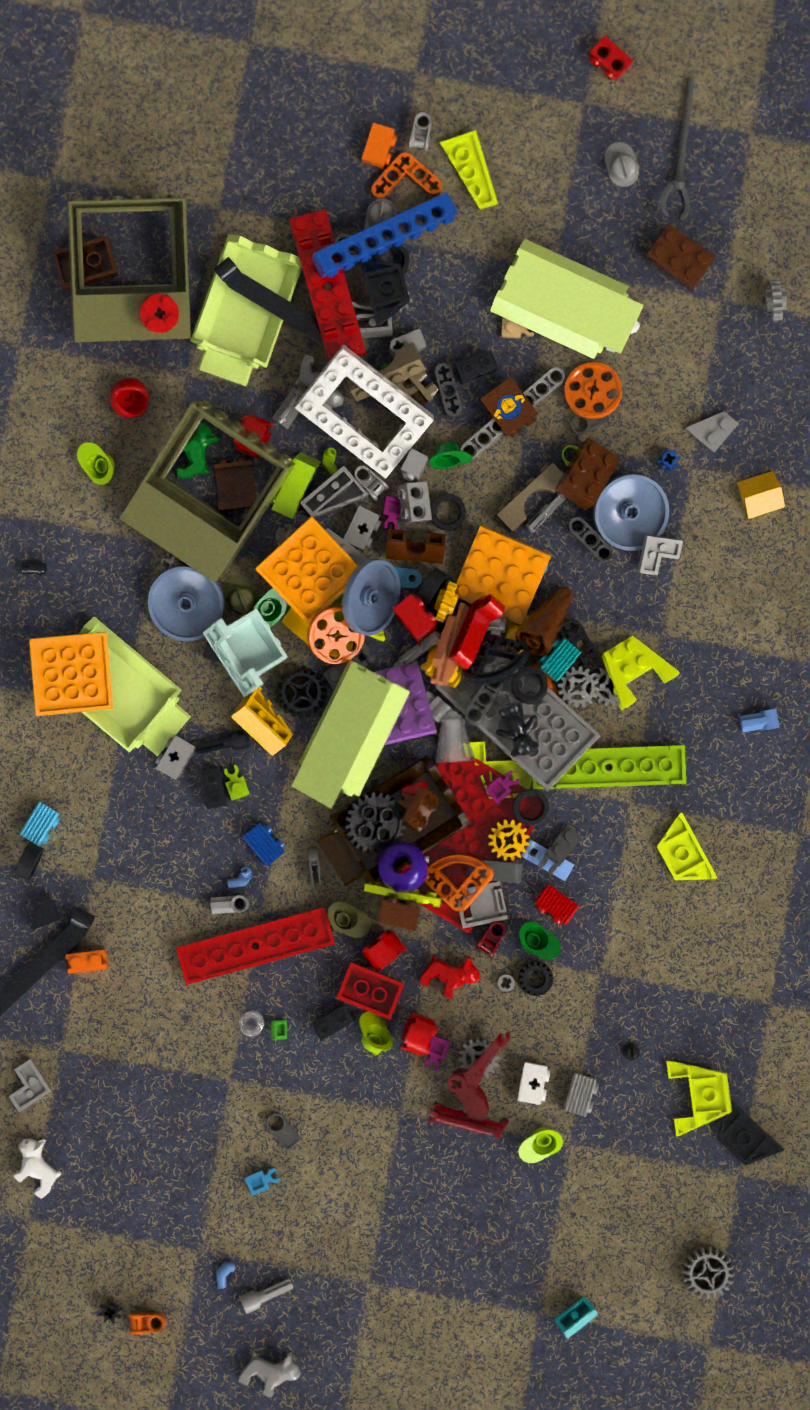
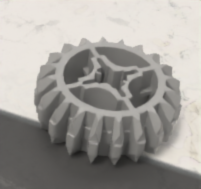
M708 1246L707 1252H705L703 1247H700L701 1254L694 1250V1258L690 1255L687 1256L691 1262L683 1263L684 1266L688 1267V1269H682V1273L688 1274V1276L683 1277V1281H690L686 1284V1287L691 1288L693 1286L691 1293L695 1294L698 1291V1298H701L703 1293H705V1299L708 1300L709 1294L712 1293V1297L716 1299V1292L723 1296L724 1293L721 1289L729 1290L726 1283L733 1284V1280L728 1277L735 1276L734 1272H729L734 1266L733 1264L727 1265L731 1259L729 1257L723 1259L726 1255L724 1251L718 1255V1248H715L712 1253L711 1246ZM708 1258L717 1259L723 1266H710ZM702 1259L701 1270L693 1274L695 1265ZM706 1264L710 1271H713V1274H711L712 1276L710 1277L711 1282L706 1275H703V1273L706 1272L705 1270L707 1269ZM724 1272L721 1282L715 1286V1277ZM694 1280H706L709 1288L700 1287Z

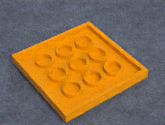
M311 516L255 569L298 615L309 624L319 611L327 608L344 592L349 577L359 565Z
M480 525L456 584L458 585L455 594L459 595V599L471 604L491 594L505 605L504 618L522 625L551 558V554Z
M107 632L29 639L36 716L113 709Z

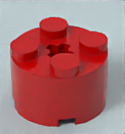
M152 294L141 303L139 319L148 330L164 333L171 330L177 324L179 309L171 297L164 294ZM157 308L164 312L160 319L158 316H154Z
M252 414L249 416L244 415L241 424L245 426L244 429L249 433L254 432L261 437L260 440L264 443L269 442L272 434L269 432V427L273 428V423ZM236 439L233 440L237 450L256 458L261 457Z
M389 929L377 938L379 942L373 941L362 950L364 952L363 956L377 973L407 949L395 932Z
M411 1012L412 1019L408 1018L401 1035L404 1043L399 1044V1049L419 1056L428 1055L431 1044H429L431 1036H435L438 1026L435 1025L434 1019Z

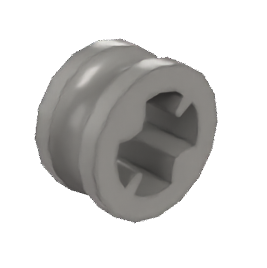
M504 974L499 977L497 984L502 991L508 992L514 988L515 981L511 975ZM507 977V980L510 978L512 981L509 983V988L501 986L503 983L502 979Z

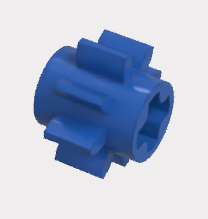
M666 448L665 454L659 452L658 455L661 457V460H658L657 464H662V471L665 468H669V471L672 472L673 466L679 467L676 460H679L681 456L675 455V449L673 452H669L668 448ZM667 456L673 458L671 464L664 462Z

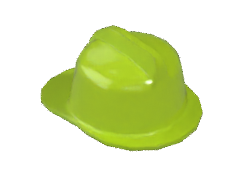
M85 442L80 445L77 451V459L81 467L94 483L98 485L108 483L114 474L115 462L113 458L95 443Z
M363 1013L359 1019L360 1028L363 1033V1047L372 1052L374 1056L382 1051L391 1049L393 1039L384 1020L374 1013Z
M538 1127L519 1146V1156L527 1163L539 1162L561 1149L563 1145L562 1136L552 1128Z

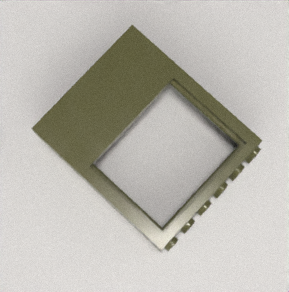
M180 194L167 195V199H161V195H150L148 199H142V195L129 196V200H123L122 196H111L110 200H103V197H90V201H84V197H72L71 201L67 202L73 342L191 338L185 198H181ZM170 211L173 284L84 287L81 213ZM164 294L176 302L179 309V319L171 330L164 333H156L148 330L141 323L139 308L143 300L149 295ZM157 308L154 316H158L160 319L164 312Z
M203 399L202 401L198 400L191 403L119 519L216 583L229 570L294 468L295 463L292 462V457L285 453L280 454L276 451L277 448L268 442L264 443L260 440L261 437L254 432L249 433L244 429L245 426L238 421H231L225 412L221 410L216 411L212 408L213 405ZM203 418L276 466L273 474L240 525L166 477Z

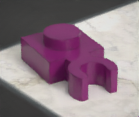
M384 497L381 515L386 517L382 524V529L384 530L387 529L388 523L392 524V529L397 530L398 528L396 519H401V505L398 498Z
M513 771L507 772L504 780L498 777L485 788L497 804L512 792L509 786L516 785L520 780L517 778L515 781H510L509 776Z
M435 1035L434 1037L431 1036L429 1042L431 1044L430 1057L425 1060L424 1067L427 1068L428 1063L433 1062L435 1063L434 1071H437L439 1068L438 1058L444 1060L450 1040Z

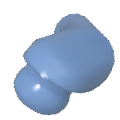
M243 867L237 878L227 879L228 889L246 886L252 878L251 869Z
M224 1262L217 1269L218 1289L227 1288L226 1277L230 1272L235 1271V1264L233 1262Z

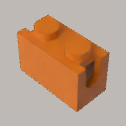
M376 123L372 124L362 156V163L384 169L385 164L389 165L392 156L389 151L391 146L395 147L397 141L395 129Z
M106 949L66 954L69 966L67 969L68 974L108 969Z

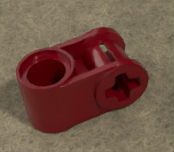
M501 921L492 922L481 936L475 949L482 950L488 954L489 958H492L506 933L505 924ZM494 925H501L503 932L495 935L492 932V927Z

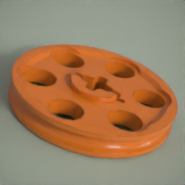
M589 362L578 366L570 373L565 383L567 404L574 413L583 418L599 419L609 415L617 408L622 398V384L618 374L608 365L599 362ZM591 369L594 373L590 378H586L583 376L584 370ZM604 373H609L612 375V379L606 382L601 379V376ZM595 381H596V390H597V391L594 392V394H593V396H592V400H591V392H590V390H592V388H593L594 385H595ZM574 382L579 383V390L572 391L569 388L570 384ZM614 390L618 395L616 398L610 399L607 397V392ZM581 399L586 404L583 408H577L575 402ZM598 403L604 405V410L601 412H596L593 409Z
M330 606L319 611L311 620L307 631V641L311 651L319 659L330 664H341L351 660L358 654L364 643L365 635L349 631L344 614L340 621L334 620V614L337 611L343 613L342 606ZM324 619L326 626L323 629H318L317 622ZM336 630H337L338 633L342 634V635H340V636H337L336 639H335L334 637L328 635V634H331V635H332V634H335V633H336ZM322 638L323 646L315 648V640ZM347 642H355L353 650L346 649ZM332 649H337L338 656L331 659L329 652Z

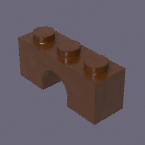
M388 529L386 559L443 564L446 534L427 532L426 539L423 542L413 543L407 537V530Z

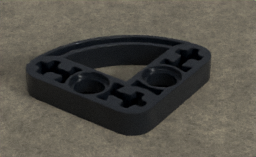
M574 619L562 624L559 630L562 638L570 640L577 649L579 640L587 641L588 648L584 651L580 650L581 654L587 653L591 649L593 653L589 655L592 659H597L595 667H592V665L588 666V657L585 656L583 658L580 654L579 658L584 665L581 666L583 667V672L587 668L590 669V672L596 670L600 665V657L582 624ZM571 623L578 625L577 633L574 634L573 631L567 633L569 638L566 639L565 633L561 628L564 627L566 631L570 628ZM536 656V658L540 660L542 656ZM572 667L568 668L567 671L569 673L572 672Z
M485 634L481 643L484 645H480L476 655L482 656L483 659L474 661L467 669H462L463 679L470 684L485 685L497 683L511 677L528 660L530 655L528 645L524 642ZM500 645L508 646L507 649L503 651L497 649ZM490 655L513 660L503 668L482 673Z

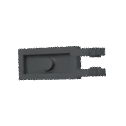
M567 824L544 854L545 857L538 866L540 868L544 867L547 860L550 859L554 862V865L550 867L548 874L552 875L556 868L567 858L582 838V835Z

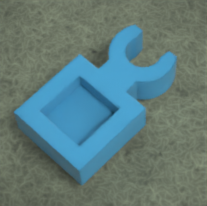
M276 1167L271 1168L268 1174H264L263 1170H260L245 1177L252 1196L269 1189V1182L277 1183L281 1180V1177L274 1179L271 1176L272 1172L277 1171Z

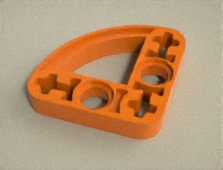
M452 855L439 859L428 867L425 883L453 910L465 911L492 880L494 872L487 863L478 858L467 855ZM455 863H465L476 868L460 888L440 870ZM481 870H487L485 873L487 877H482L479 881L474 879H479L482 876ZM430 873H436L434 877L441 882L438 883L436 880H430ZM470 883L476 885V891L473 894L469 893L467 889ZM445 884H448L451 889L448 895L442 892V887ZM465 895L469 897L461 901L463 906H457V899H462Z

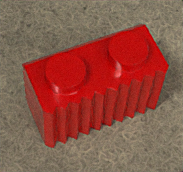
M548 883L534 901L537 904L536 909L543 914L549 912L553 915L551 919L559 925L562 923L567 924L579 907L578 904Z

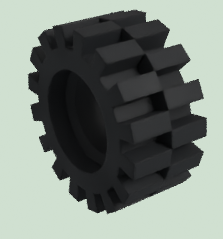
M532 961L525 964L521 968L518 977L523 991L531 996L544 995L550 990L554 980L551 969L540 961ZM533 971H539L543 975V982L539 986H533L529 983L528 977Z

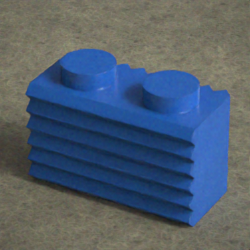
M260 822L246 833L243 839L268 867L285 853L283 850L285 845L279 838L276 840L271 835L273 831L266 823L263 825Z

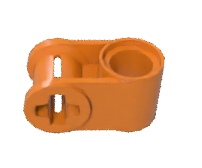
M160 1312L128 1314L129 1318H131V1330L129 1332L132 1335L160 1332L167 1322L165 1315ZM153 1318L161 1320L162 1324L160 1327L153 1325Z

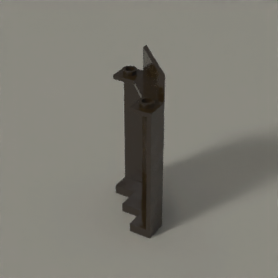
M428 755L370 790L375 793V796L378 791L382 792V798L385 794H388L389 800L392 797L396 799L394 803L396 804L399 799L405 800L402 796V788L407 784L424 782L428 785L427 789L439 798L437 808L431 812L427 825L420 832L406 822H401V825L405 826L406 829H400L404 836H397L400 842L414 843L423 854L471 824ZM370 791L365 793L368 797L370 796ZM349 803L329 816L333 822L330 825L333 830L318 839L317 842L345 887L360 877H363L365 881L369 879L371 884L375 885L382 880L378 871V858L383 850L380 849V854H376L375 850H373L372 854H369L367 849L365 852L360 851L361 846L355 848V842H349L352 835H345L349 829L343 826L348 824L344 817H349L350 815L346 809H353ZM401 805V807L398 810H403L405 812L401 815V817H404L407 810ZM367 807L364 810L363 813L365 817L370 815V807ZM389 810L383 812V819L389 817ZM376 820V821H372V825H373V826H374L375 824H378V821H377V820ZM367 826L362 827L360 831L361 836L367 834ZM382 829L379 832L380 838H384L386 836L385 829ZM406 859L397 861L394 865V871L396 872L410 863V861Z

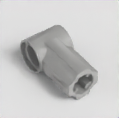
M244 895L211 897L212 914L244 912L250 906L249 899ZM239 898L245 901L243 909L236 907V901Z

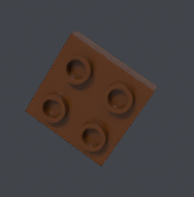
M422 786L416 796L402 793L405 800H398V803L407 810L402 820L419 832L427 825L428 817L437 808L439 800L432 792Z

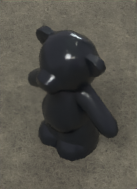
M521 703L513 704L498 711L509 731L498 729L496 734L513 740L512 757L528 755L539 747V743L533 741L528 735L537 721L536 715H532L525 724Z

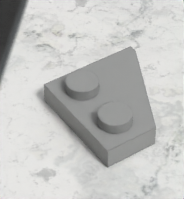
M724 411L688 426L686 430L714 453L739 423Z

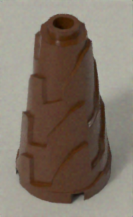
M565 586L559 587L518 628L515 638L517 641L528 645L529 653L536 656H546L550 652L573 599L572 590Z

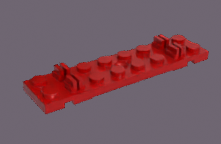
M326 209L290 218V226L328 362L343 344L358 356L366 354L343 269L338 271L339 273L332 278H328V276L321 278L311 259L315 252L335 244ZM335 256L332 257V260L335 263H340L339 258ZM330 284L331 288L329 290L324 289V285Z
M323 907L176 947L185 983L188 985L331 946L335 942L326 908ZM254 942H257L259 944V948L257 950H254L252 948V944Z

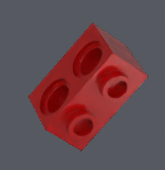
M604 36L589 53L590 62L595 67L600 66L604 70L606 77L610 80L618 81L633 64V60L607 36ZM605 50L608 55L600 57L597 52ZM619 63L622 68L615 70L612 68V64Z

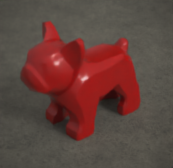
M434 955L427 969L422 972L419 983L428 987L430 979L437 976L445 984L443 996L452 999L456 988L463 984L476 983L481 978V974L472 963L471 957H468L459 966H451L438 960L437 956Z

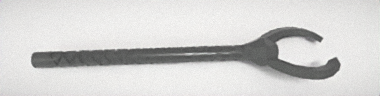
M687 78L677 170L672 181L663 190L660 200L664 215L669 216L666 208L667 198L672 190L681 191L684 197L685 208L679 217L680 220H684L690 211V195L685 186L683 170L694 78Z

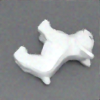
M24 1138L19 1144V1150L23 1157L21 1170L16 1171L13 1177L19 1182L27 1176L40 1179V1187L36 1189L34 1194L42 1199L50 1192L51 1186L61 1175V1172H56L42 1158V1148L46 1142L45 1139L37 1141L32 1138Z

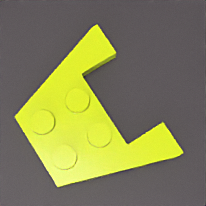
M634 636L629 637L602 655L608 676L612 679L614 685V693L618 696L621 711L637 700L627 687V683L652 668L664 684L680 674L677 669Z
M485 742L467 743L470 753L474 758L506 776L507 772L513 771L509 779L515 781L519 778L520 780L517 784L527 790L530 789L532 777L514 760L487 762ZM490 772V781H491V782H492V772ZM482 775V776H480V777H481V780H482V782H483V784H484V783H485V780H484V777H483V775Z
M671 1060L666 1061L669 1079L688 1077L694 1116L674 1119L676 1136H681L732 1112L727 1073Z

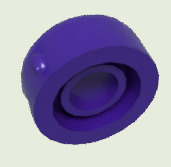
M394 843L388 846L378 858L380 877L389 889L395 891V893L414 891L423 884L427 877V861L422 851L414 843ZM406 859L411 862V869L407 873L397 874L394 871V865L397 861Z

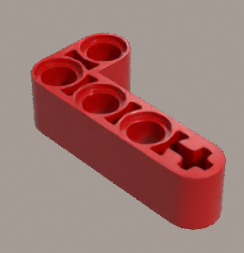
M491 594L474 601L467 611L449 658L463 669L469 668L475 660L490 622L498 619L504 613L505 605Z

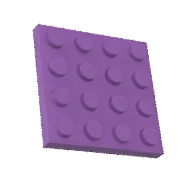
M418 662L376 671L375 673L410 691L384 745L436 733L434 719Z

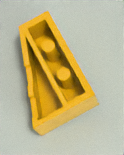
M259 687L248 696L243 697L231 718L273 756L287 745L293 734L280 714H275L271 708V701L264 698L260 692L262 688Z

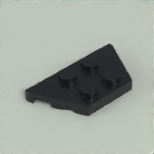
M368 260L364 263L360 261L378 327L410 302L401 264L386 263L381 260Z
M730 1099L732 1112L722 1117L716 1138L745 1166L785 1150Z

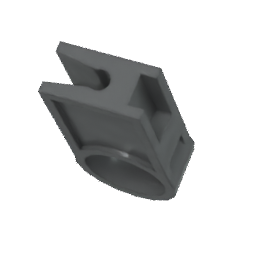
M602 404L593 407L596 412H601L604 410ZM577 415L571 420L570 428L573 433L582 435L608 422L610 419L608 415L599 419H587ZM577 418H582L587 423V428L582 432H578L573 428V422Z
M318 847L308 848L311 884L312 886L322 885Z
M273 1113L268 1117L266 1122L268 1129L287 1151L302 1140L282 1114ZM272 1116H280L283 1119V1127L281 1129L274 1130L269 1126V1120Z

